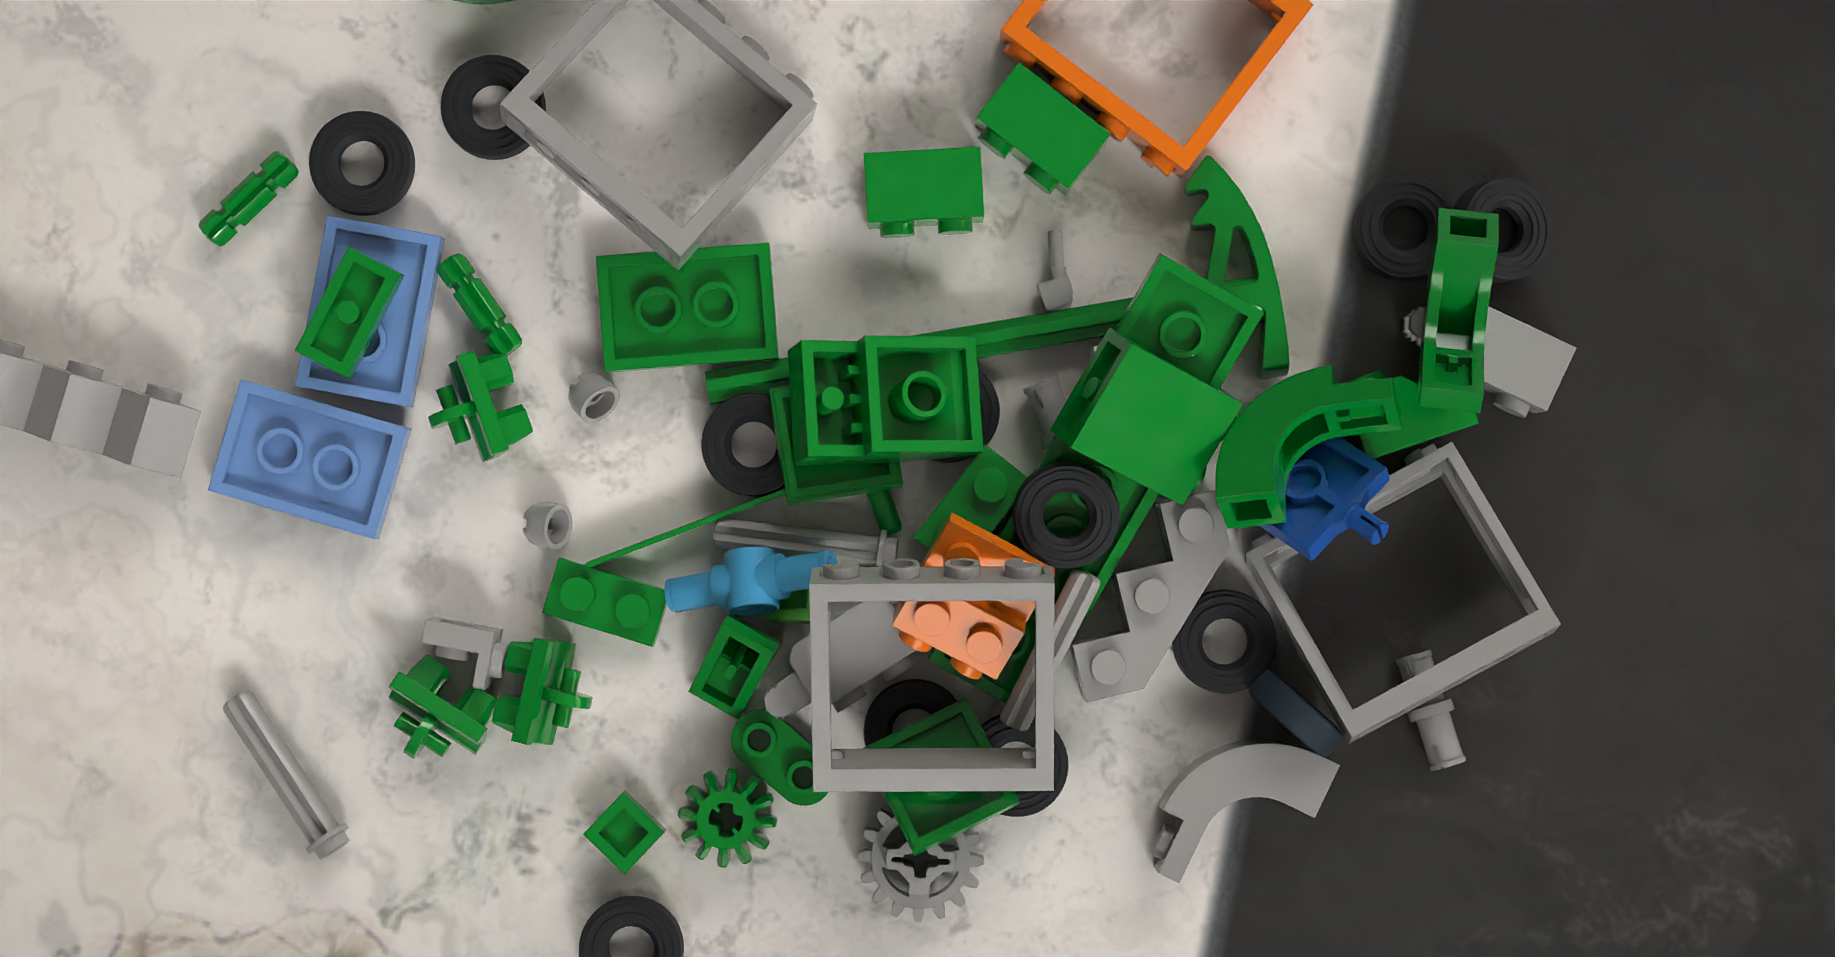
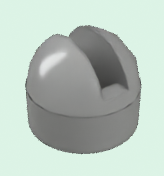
M596 372L581 373L578 376L580 381L576 385L571 384L569 387L568 400L573 410L584 422L595 423L601 421L616 408L620 393L610 380L602 374Z
M538 502L524 513L523 518L527 520V524L522 530L530 543L553 550H558L567 543L572 531V515L566 505Z

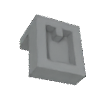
M440 617L425 620L421 643L436 645V656L470 661L471 652L478 653L473 688L485 690L493 685L494 677L502 679L505 673V659L509 645L501 643L503 629Z

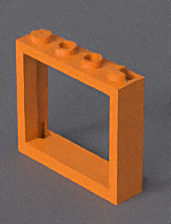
M1023 0L1001 29L999 41L1006 45L1002 52L1016 61L1015 65L1020 62L1030 71L1035 67L1052 80L1049 86L1072 104L1077 106L1081 102L1098 116L1094 121L1110 132L1111 138L1122 142L1127 137L1144 151L1140 158L1152 169L1155 167L1167 177L1173 172L1182 178L1314 4L1308 0H1248L1275 20L1277 24L1184 146L1172 139L1027 28L1048 0Z

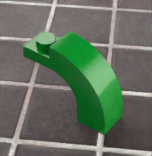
M1446 208L1438 209L1419 356L1417 391H1420L1419 406L1436 408L1449 413L1459 411L1481 412L1484 395L1485 334L1490 292L1499 246V214Z
M1328 365L1290 376L1274 384L1250 402L1227 432L1216 464V501L1227 529L1286 523L1285 492L1287 478L1296 461L1313 446L1335 437L1402 430L1401 409L1392 377L1383 379L1360 378L1353 382L1337 384L1333 367Z

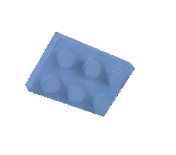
M327 215L307 325L348 246L405 276L352 379L346 378L301 354L295 386L413 408L438 279L437 267L441 263L445 238L433 234Z
M241 379L208 491L368 538L379 539L412 429Z

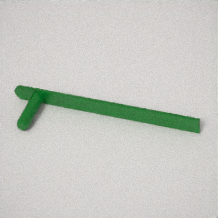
M782 488L773 493L760 496L592 559L585 564L587 568L593 567L785 495V490ZM890 490L866 493L880 532L881 530H888L887 536L901 531L902 522Z

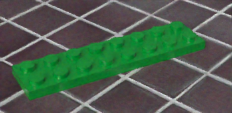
M1159 253L1115 331L1128 337L1149 352L1220 389L1264 312ZM1054 435L1034 471L1047 464L1059 461H1074L1088 465L1103 475L1115 492L1120 509L1118 531L1109 548L1096 560L1086 565L1075 567L1091 573L1100 580L1099 589L1077 631L1078 633L1159 493L1071 449ZM1069 492L1053 496L1047 502L1043 511L1045 526L1053 534L1062 537L1078 534L1084 529L1089 519V507L1086 501L1079 495ZM1012 508L997 536L1026 551L1015 531ZM1055 567L1054 606L1071 571L1075 568ZM1035 609L1026 622L1023 637L996 680L984 673L980 679H972L962 675L951 665V656L932 647L928 654V661L1006 703L1035 646Z

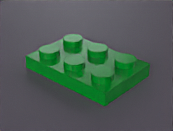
M769 242L698 248L679 270L675 269L655 251L596 256L604 371L606 373L779 359Z

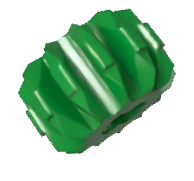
M736 767L728 768L725 775V786L722 787L717 775L712 770L706 772L703 778L709 794L695 785H690L685 791L688 798L700 807L684 806L678 810L679 818L697 822V825L691 826L682 832V840L689 842L701 836L705 841L699 846L695 856L703 860L709 854L712 846L718 848L717 864L723 868L727 867L729 863L730 849H735L738 859L742 864L749 863L752 860V854L746 841L763 850L770 843L767 836L755 827L774 828L777 825L776 816L758 813V810L768 807L773 803V794L769 792L755 799L752 797L751 793L760 781V778L756 775L750 776L743 788L736 786L739 775ZM723 803L733 804V813L743 816V824L741 825L739 822H736L732 831L722 830V820L713 818V809L716 812H720L724 806Z

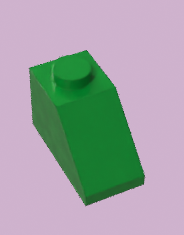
M1382 370L1349 380L1348 382H1353L1360 378L1383 379L1384 376ZM1398 376L1392 379L1401 409L1402 430L1350 435L1354 447L1374 459L1479 424L1474 412L1459 411L1449 413L1436 408L1419 406L1420 391H1417V383L1403 376Z

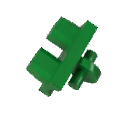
M473 350L457 355V360L448 366L462 404L458 402L453 385L439 388L436 392L443 410L428 416L432 429L448 425L455 445L471 440L465 419H467L481 460L486 462L500 457L509 450L508 446L530 435L533 432V428L526 409L522 404L496 412L489 392L514 383L513 372L505 353L476 357Z
M534 638L533 642L512 641L509 644L505 659L506 671L525 676L521 697L512 694L500 695L495 704L492 722L513 733L511 741L525 745H531L532 743L553 745L557 726L569 728L573 707L580 709L591 708L593 697L577 692L581 671L570 668L575 643L555 639Z
M425 655L410 669L407 675L399 671L389 685V688L392 689L389 699L422 720L420 723L405 712H402L396 720L394 727L411 737L403 752L415 759L423 748L427 747L443 757L452 743L437 734L435 730H438L476 755L486 740L488 729L486 726L494 711L496 699L482 689L473 688V685H470L455 707L440 698L438 694L450 679L451 671L429 655Z

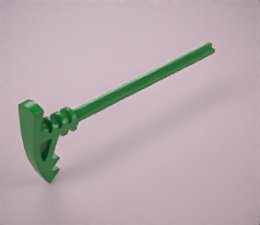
M1207 155L1184 189L1186 196L1203 194L1207 198L1190 225L1192 231L1209 229L1213 233L1206 279L1264 312L1259 321L1261 322L1257 377L1259 380L1286 376L1290 366L1286 324L1280 289L1264 232L1241 190L1226 171L1211 156ZM1238 232L1245 244L1253 276L1225 281L1232 233ZM1134 297L912 336L976 337L977 359L1104 337L1109 327L1115 330ZM788 357L705 371L710 405L723 403L729 398L740 394H768L770 388L789 386Z

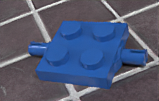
M1341 437L1323 441L1307 450L1296 461L1289 473L1285 492L1286 523L1259 526L1310 561H1313L1339 533L1347 528H1351L1371 544L1377 545L1381 542L1380 537L1385 538L1389 525L1365 510V507L1390 480L1387 467Z

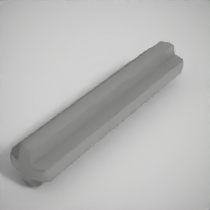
M1077 568L1071 571L1054 606V677L1100 586V580L1097 577ZM1035 646L1000 714V720L1004 724L1021 732L1029 729L1035 717Z

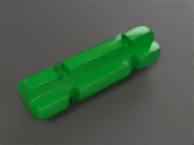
M279 151L272 152L260 164L262 170L258 174L252 171L220 202L222 208L219 211L212 209L199 222L198 226L201 232L213 244L224 246L238 233L235 228L239 224L246 226L277 196L275 190L279 186L285 189L298 176L299 171L286 155Z
M460 253L448 257L437 267V273L447 287L450 289L454 288L456 291L453 294L454 298L478 333H485L487 337L484 341L492 353L510 355L520 347L522 338L512 324L505 323L506 315L482 280L474 278L473 274L476 271L467 258Z

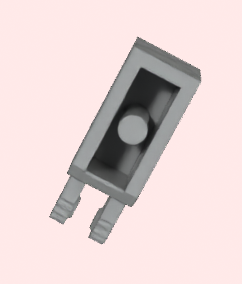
M1421 306L1417 307L1416 311L1415 309L1411 310V313L1401 319L1403 320L1401 333L1405 334L1404 338H1408L1409 342L1415 341L1418 346L1421 345L1425 306L1424 308ZM1488 307L1484 347V390L1496 395L1493 403L1495 406L1513 415L1526 418L1528 411L1532 413L1545 412L1553 400L1576 347Z
M861 601L830 621L831 704L837 713L864 697L866 692L861 685L881 673L887 682L915 664L910 654L916 650L906 645L899 638L898 633L900 629L892 626L895 607L891 601ZM810 634L792 646L789 663L795 671L779 680L776 685L773 684L770 687L771 689L766 691L765 697H763L766 707L765 712L768 711L776 719L778 717L782 719L785 716L790 717L792 712L796 713L811 703Z

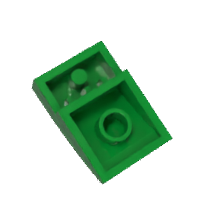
M864 335L858 341L800 340L787 351L794 466L919 461L977 455L984 452L976 337Z

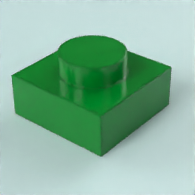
M625 790L583 835L622 873L626 874L667 829Z

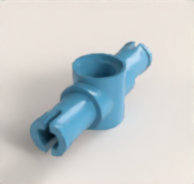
M768 547L737 548L725 552L723 555L724 563L714 565L710 572L667 579L664 588L665 600L668 608L672 612L675 611V613L716 605L721 610L727 609L729 614L736 616H756L773 613L780 608L779 600L789 598L793 591L809 589L812 567H823V564H838L835 554L828 549L785 557L782 553H775L774 549Z

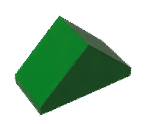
M728 615L722 623L688 692L730 716L739 719L783 641L739 616Z

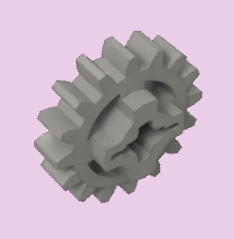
M879 808L876 811V816L882 826L879 830L873 827L864 828L862 835L872 842L873 846L872 848L858 850L857 858L864 862H870L872 868L867 869L861 874L862 883L877 882L879 885L872 896V900L877 904L884 901L887 897L893 900L891 915L896 918L905 906L913 908L915 922L922 921L924 909L933 908L934 913L939 919L945 918L944 903L948 900H951L959 907L965 905V899L960 891L961 887L964 885L969 888H977L979 880L969 872V868L984 865L983 855L970 852L969 847L974 846L981 840L979 832H963L955 836L958 847L940 843L928 849V854L938 856L937 860L927 861L926 870L917 871L914 870V862L912 860L904 859V854H912L905 837L899 843L889 842L884 844L889 834L899 825L894 815ZM883 868L898 870L909 882V893L897 888L889 880ZM957 871L948 885L930 894V884L943 872Z

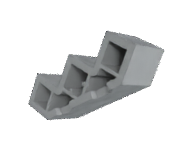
M0 339V426L24 431L49 442L101 454L130 466L179 478L182 477L201 414L199 410L179 404L182 393L149 383L145 393L102 381L103 369L69 360L66 370L22 357L25 346Z
M1216 490L1190 495L1183 506L1173 500L1154 504L1167 560L1112 573L1125 629L1073 641L1070 645L1082 699L1086 703L1145 688L1231 546L1225 522L1216 501Z

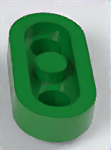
M755 709L744 714L734 725L731 734V745L736 757L787 801L800 806L813 805L821 801L828 792H813V784L809 787H800L793 779V772L798 767L806 766L813 771L812 743L781 717L776 719L768 711L765 712L766 709ZM755 729L767 731L771 738L769 747L764 750L753 748L749 742L751 731Z

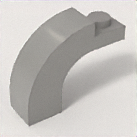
M1270 739L1237 741L1205 753L1186 766L1173 779L1158 802L1159 807L1176 816V820L1173 826L1164 823L1154 840L1150 851L1151 855L1157 857L1154 868L1159 874L1180 883L1209 822L1224 807L1241 799L1251 797L1274 799L1315 818L1340 765L1299 745Z

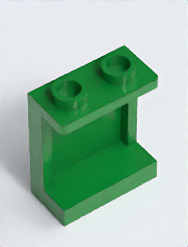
M1109 327L1050 431L1071 449L1183 506L1191 491H1194L1203 481L1208 462L1236 420V415L1243 403L1222 388L1218 389L1140 347L1128 337Z

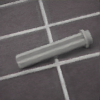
M721 518L716 521L713 534V543L718 549L733 550L743 547H768L774 549L775 553H782L785 557L828 549L835 554L838 563L841 564V559H851L857 561L859 566L883 567L885 561L897 559L898 537L887 536L888 530H881L880 537Z
M244 691L228 700L223 706L224 713L310 843L306 847L309 854L315 852L318 858L322 860L347 844L350 840L345 831L349 827L346 823L338 824L255 695L250 691Z

